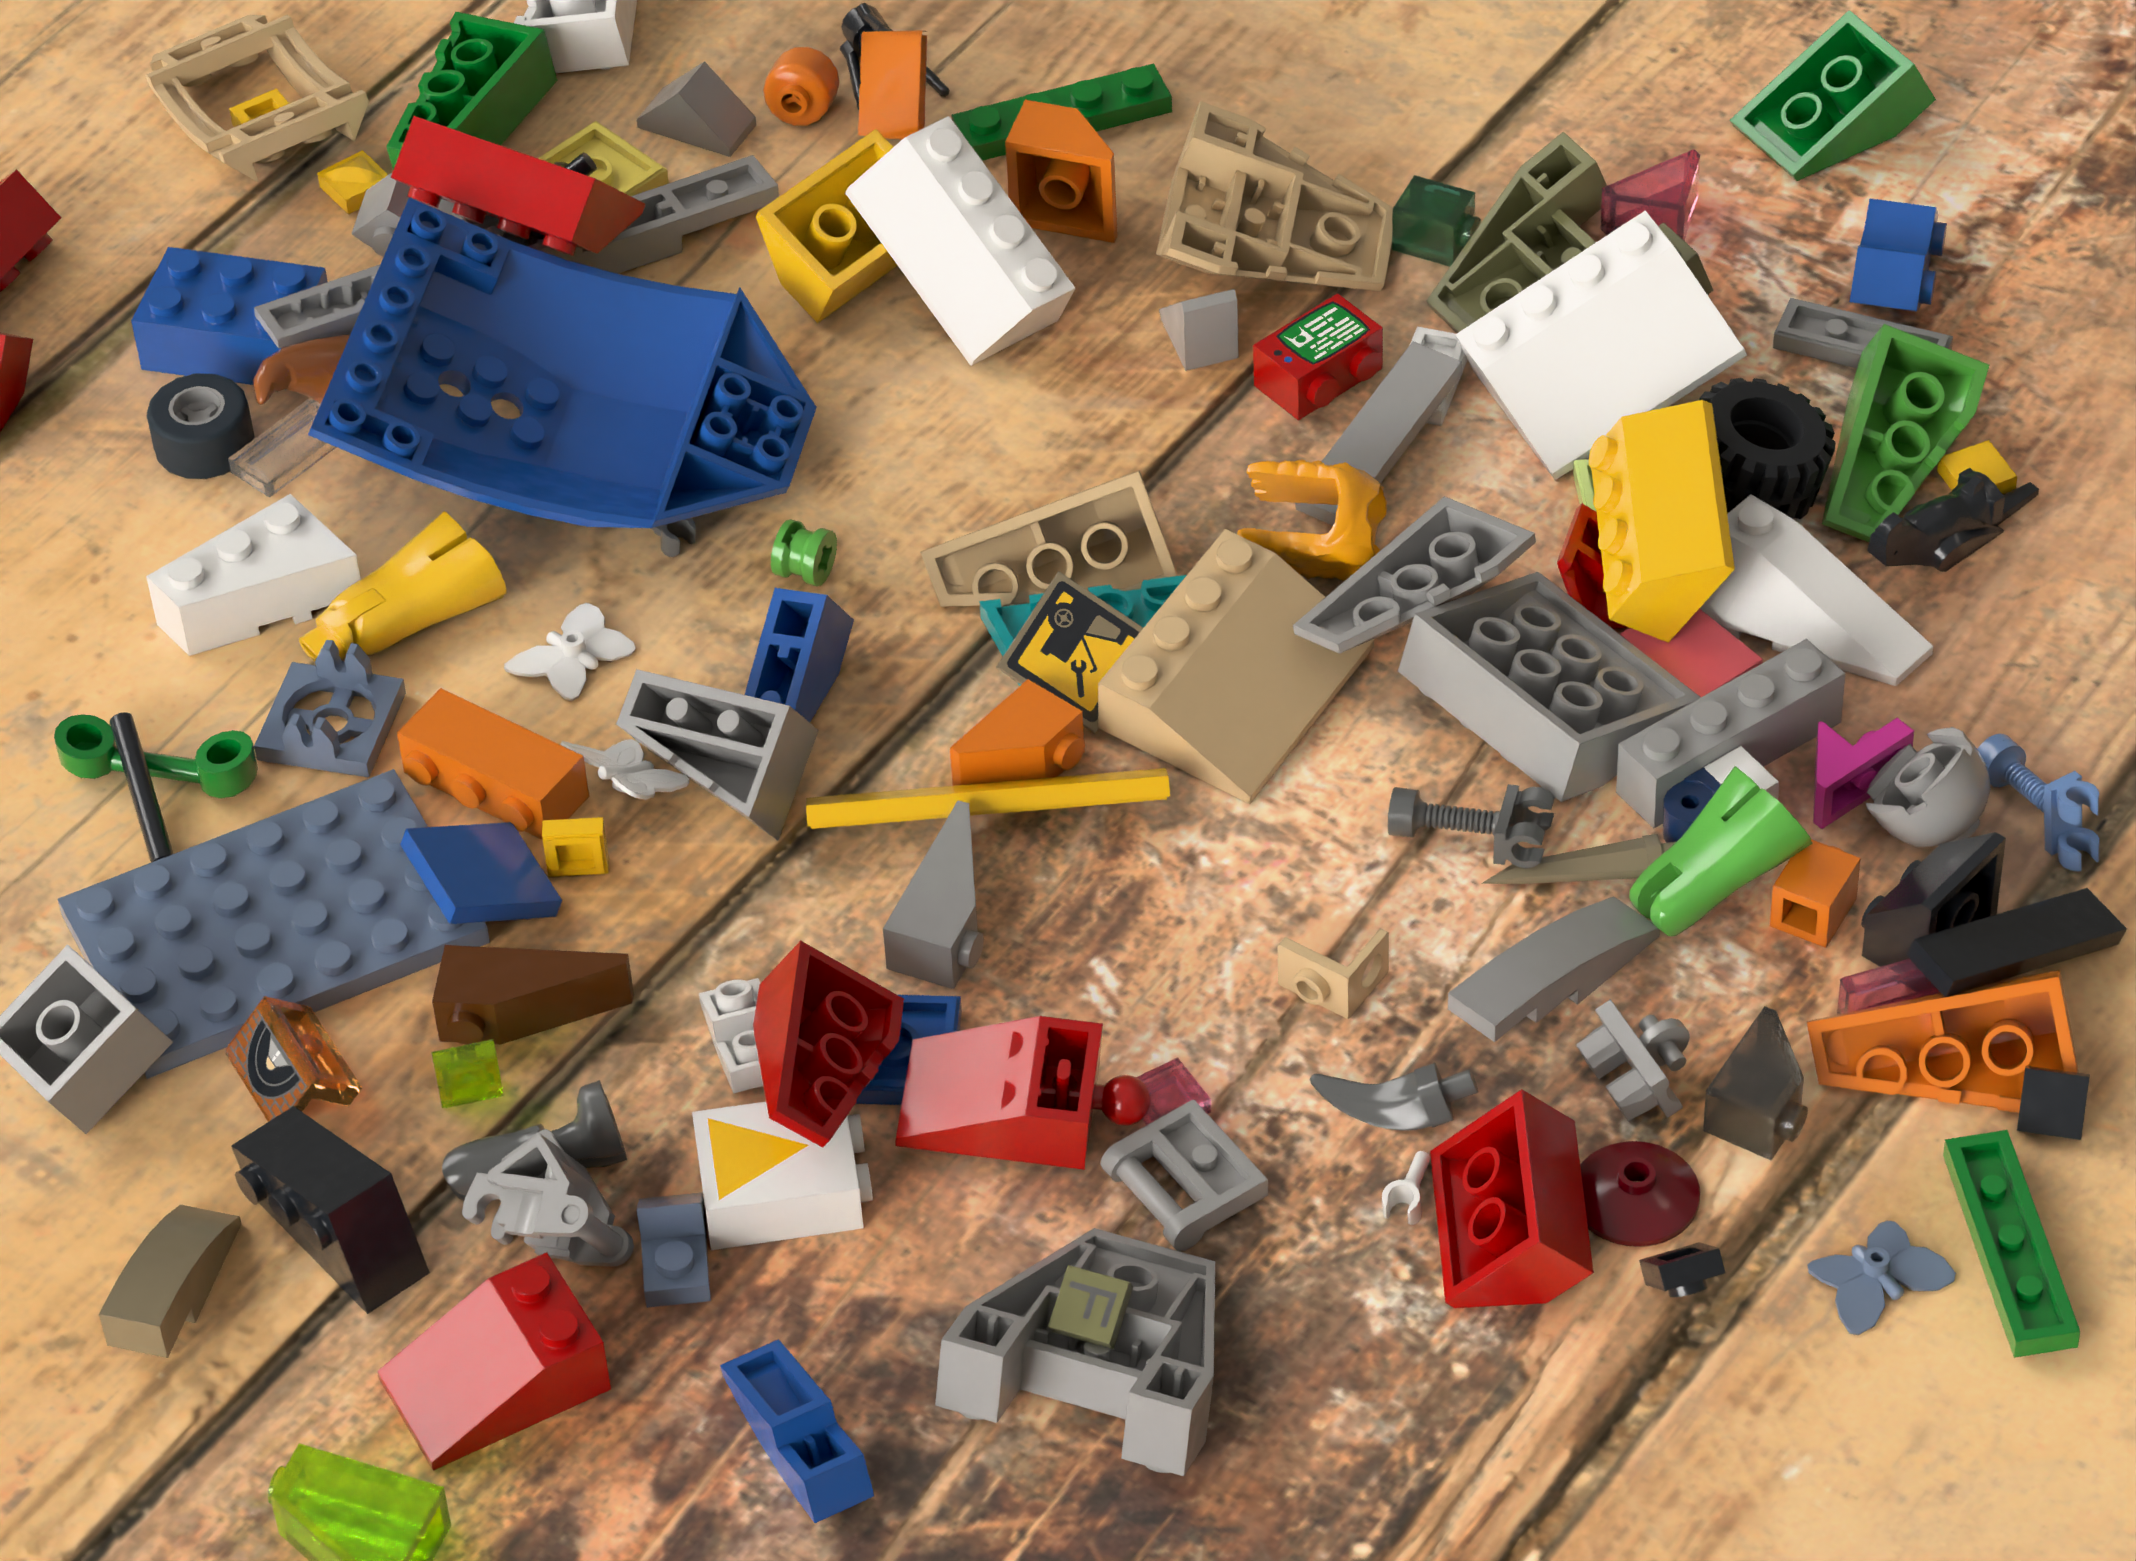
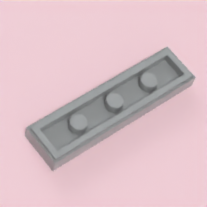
M1413 341L1322 460V463L1330 466L1346 462L1354 468L1364 470L1381 483L1462 376V361ZM1295 503L1296 510L1332 526L1335 524L1338 505Z

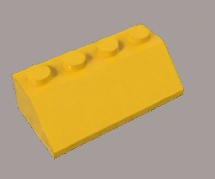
M1705 400L1623 416L1606 435L1600 436L1594 442L1589 454V466L1592 470L1594 487L1593 504L1597 512L1599 530L1598 547L1601 550L1604 573L1603 589L1606 592L1609 620L1667 643L1671 641L1735 570L1712 403Z

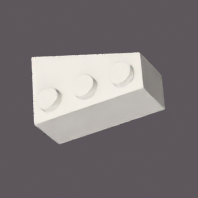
M291 494L146 576L157 625L189 656L260 635L259 626L292 617L295 624L312 620L311 611L329 606L332 600L342 591L361 580L357 555Z

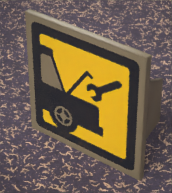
M1058 571L996 668L1021 685L1029 679L1083 711V726L1095 734L1098 730V683L1137 637L1143 627Z

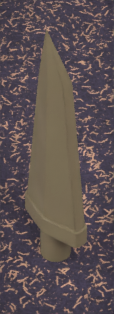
M1658 834L1642 836V838L1542 857L1541 863L1532 868H1521L1512 864L1481 884H1533L1638 878L1651 863L1666 852L1675 842L1661 843Z

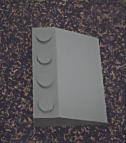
M1539 572L1415 613L1398 672L1416 685L1424 695L1436 701L1456 717L1465 728L1477 734L1497 750L1505 760L1513 763L1542 788L1550 791L1560 802L1604 786L1617 775L1618 744L1701 698Z

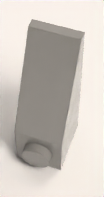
M959 800L883 927L886 968L888 970L951 989L956 987L966 967L971 969L975 967L980 958L984 942L983 934L978 932L969 803Z

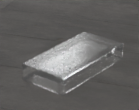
M309 398L229 457L231 473L270 498L337 448L308 435L321 404Z

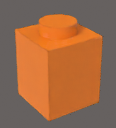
M1811 840L1813 844L1789 859L1773 885L1770 927L1826 948L1857 899L1861 858L1844 852L1835 846H1828Z

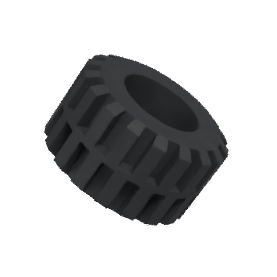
M1743 378L1731 379L1729 385L1723 382L1713 385L1710 392L1705 391L1699 398V400L1712 403L1727 514L1750 494L1792 519H1802L1808 514L1809 508L1813 507L1834 454L1836 442L1832 440L1835 434L1832 425L1824 422L1826 415L1820 408L1812 407L1809 404L1810 399L1803 394H1795L1789 391L1790 387L1779 383L1777 386L1768 384L1764 379L1754 378L1752 382H1747Z

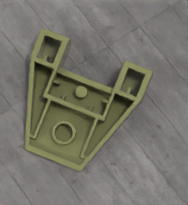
M1564 132L1525 162L1426 300L1429 307L1456 333H1459L1595 244L1596 242L1580 226L1613 200L1597 162ZM1664 222L1658 227L1674 245L1706 294L1709 295L1714 290L1698 253Z

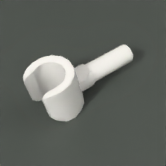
M1418 1151L1415 1154L1406 1178L1393 1181L1384 1188L1382 1192L1384 1218H1389L1390 1210L1396 1204L1407 1203L1410 1205L1407 1214L1408 1224L1414 1225L1420 1221L1422 1210L1419 1189L1431 1159L1428 1153Z

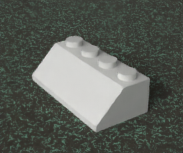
M949 116L905 137L846 190L845 194L970 366L1057 322L1075 290V286Z

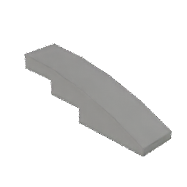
M1614 896L1578 909L1524 938L1493 958L1448 993V1010L1493 1042H1496L1526 1016L1537 1023L1566 998H1569L1578 1005L1660 936V929Z

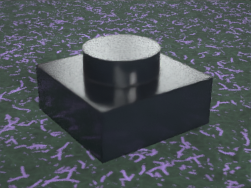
M1700 1242L1639 1260L1645 1285L1662 1291H1668L1670 1297H1682L1701 1292L1708 1288L1706 1279L1726 1273L1720 1249Z

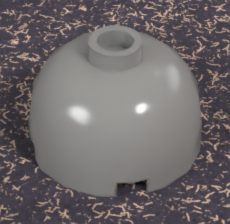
M1954 727L1937 729L1928 733L1927 736L1933 743L1916 752L1911 744L1907 745L1880 769L1870 783L1867 793L1874 800V803H1866L1867 809L1894 838L1916 847H1932L1968 838L1978 828L1980 824L1979 817L1985 810L1991 790L1986 763L1978 749L1963 731Z

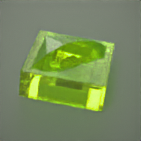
M493 1039L431 1052L442 1108L504 1096Z

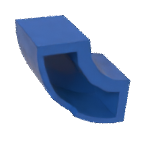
M1869 199L1863 236L1857 250L1850 303L1915 312L1919 311L1921 304L1931 305L1936 280V271L1929 270L1931 255L1942 256L1947 223L1937 222L1938 211L1936 207Z

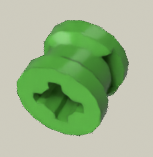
M792 519L786 520L780 527L771 553L772 572L785 578L792 574L802 576L806 584L816 587L821 586L827 580L835 561L837 551L836 534L824 528L817 529L816 531L806 530L802 522Z

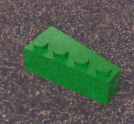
M455 11L450 21L452 32L448 39H441L435 51L437 62L432 72H424L418 84L420 95L417 101L408 103L386 146L393 170L413 116L501 146L558 81L544 29Z

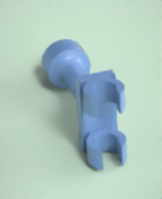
M1995 734L1987 738L1978 747V751L1986 763L1990 784L1993 787L2011 785L2044 813L2045 851L2051 856L2058 853L2060 864L2072 871H2082L2081 853L2077 850L2088 852L2096 862H2099V837L2094 831L2082 828V804L2087 805L2097 816L2099 815V791L2097 787L2089 782L2082 781V776L2076 771L2046 784L2025 767V751L2005 734Z

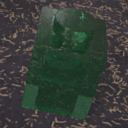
M1414 175L1392 209V250L1450 267L1481 224L1480 217L1475 216V192Z

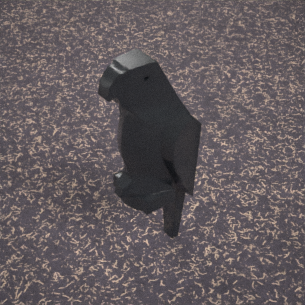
M1968 468L1959 473L1958 485L1948 495L1919 504L1909 510L1904 517H1899L1894 512L1886 517L1875 529V532L1871 534L1867 551L1885 566L1922 565L1946 572L2003 533L2004 530L1998 525L2039 494V488L2029 482L2003 495L1986 475Z

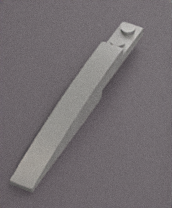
M754 155L636 194L631 197L646 204L642 215L598 254L579 247L576 248L574 256L564 254L542 245L545 235L531 231L528 240L497 229V225L485 230L565 260L618 274L682 253V235L765 207L779 197L778 184ZM380 265L254 307L255 317L278 348L312 339L349 335L353 330Z

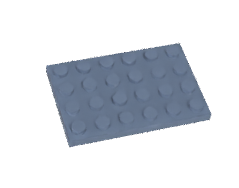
M394 769L57 899L61 915L84 959L173 1041L144 1073L147 1079L231 1046L257 1009L269 1028L274 1029L441 962L445 945L481 947L490 943L488 928L485 922L449 924L400 844L407 828H423L428 826Z

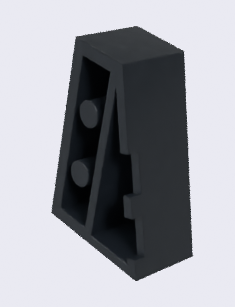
M291 1107L231 1145L241 1169L235 1173L236 1181L247 1199L254 1205L259 1203L367 1314L430 1273L392 1174L296 1107Z

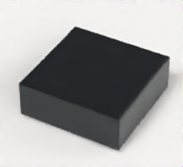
M2025 1066L2017 1131L2081 1140L2090 1074Z

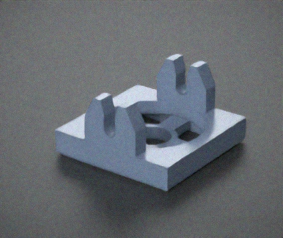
M326 639L315 660L316 665L291 663L254 745L256 758L259 761L370 777L406 694L404 679L373 674L370 658L358 644H350L345 662L340 659L339 650L334 640ZM316 691L333 693L329 704L319 706L313 711L294 708L299 700ZM354 696L365 697L371 702L375 712L374 720L354 717L349 709ZM340 716L348 722L344 728L336 732L325 717ZM351 736L356 737V738H354L353 740H351V741H349V742H345V741L348 740Z

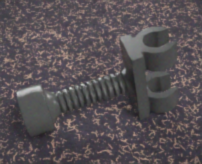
M1508 784L1501 810L1494 813L1491 810L1488 812L1487 810L1481 811V809L1476 811L1474 808L1470 810L1463 807L1458 809L1456 806H1453V808L1451 806L1446 807L1445 805L1439 806V804L1434 806L1431 803L1428 805L1421 800L1419 790L1394 787L1389 804L1388 834L1413 838L1417 829L1425 827V825L1429 828L1432 826L1439 829L1444 827L1446 830L1450 828L1451 830L1461 831L1462 829L1463 832L1468 830L1475 833L1480 831L1481 834L1486 832L1490 835L1492 833L1494 835L1493 864L1505 865L1506 860H1508L1515 866L1532 868L1541 863L1544 849L1524 848L1518 842L1542 845L1545 830L1551 827L1554 813H1535L1529 810L1528 807L1534 806L1540 809L1551 810L1555 796L1550 791L1541 787H1530L1519 791L1518 785Z

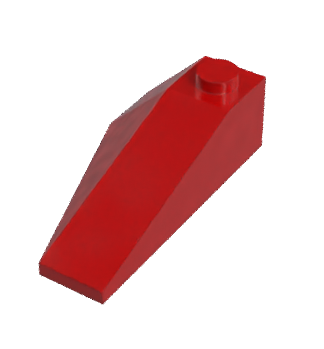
M801 940L759 984L753 1030L769 1118L823 1148L831 1140L854 1107L856 1099L863 1089L874 1078L879 1070L878 1067L898 1043L904 998Z

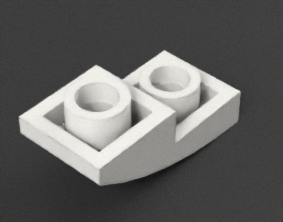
M758 978L748 981L730 980L720 984L714 990L699 993L701 1007L715 1049L733 1094L763 1086L753 1030L760 984Z

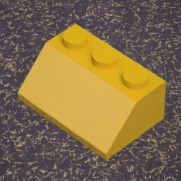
M877 129L763 207L756 215L780 284L817 323L898 266L845 194L847 188L893 148Z

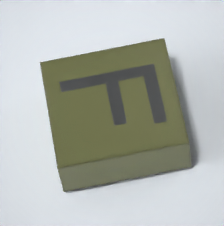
M1068 1265L1048 1328L1054 1333L1114 1349L1133 1286L1125 1280Z

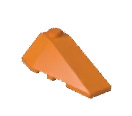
M2060 970L2000 980L1948 997L1938 993L1807 1021L1819 1085L1890 1095L1915 1096L1936 1099L1939 1102L1964 1103L2019 1113L2025 1066L2079 1073Z

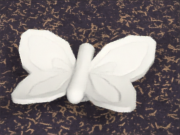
M584 603L566 616L561 626L562 635L556 631L548 633L546 641L552 646L538 645L523 651L505 663L504 669L506 672L517 676H547L552 687L564 699L573 701L579 697L586 682L585 668L590 670L596 669L598 667L597 660L614 661L631 656L635 651V645L632 640L621 632L605 628V617L600 609L592 604Z
M633 739L621 741L605 751L562 741L560 744L583 755L584 761L588 764L599 767V778L602 780L611 779L613 781L612 787L615 790L627 793L634 798L647 800L653 798L655 792H672L687 787L689 784V778L686 775L666 769H654V765L650 761H643V750L639 742Z

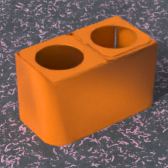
M927 31L862 32L859 136H866L877 129L884 138L903 140L905 137L925 127L927 35H922V32Z

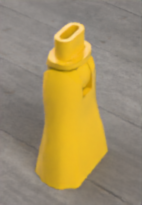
M443 511L382 566L352 584L334 598L328 609L316 618L317 627L300 637L299 643L304 652L314 662L326 639L334 640L341 660L345 661L346 653L351 643L358 644L366 655L370 656L383 651L426 627L503 598L507 594L506 585L492 555L475 539L471 537L467 539L466 532L462 529L461 525L447 512Z

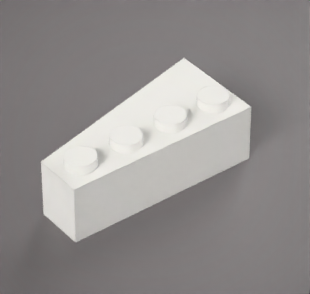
M526 0L528 8L524 16H517L514 21L515 24L544 29L555 73L628 66L637 0Z

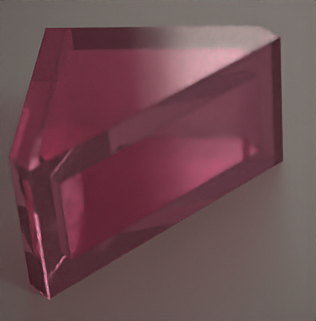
M1693 149L1603 187L1600 229L1606 235H1609L1646 210L1658 226L1664 222L1685 241L1698 198L1700 154Z

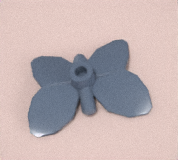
M1885 1221L1878 1224L1868 1236L1867 1248L1862 1245L1852 1247L1853 1256L1836 1254L1813 1260L1807 1264L1809 1274L1822 1283L1838 1289L1835 1298L1838 1315L1848 1332L1853 1335H1860L1875 1326L1885 1307L1883 1289L1892 1300H1898L1904 1294V1289L1900 1284L1913 1291H1938L1954 1282L1956 1274L1944 1257L1928 1248L1911 1246L1907 1233L1894 1221Z

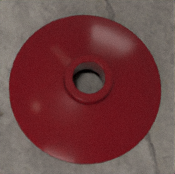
M1640 1141L1619 1142L1593 1152L1580 1164L1588 1229L1609 1242L1634 1247L1660 1244L1681 1234L1692 1223L1697 1214L1700 1204V1186L1696 1174L1682 1157L1665 1147Z

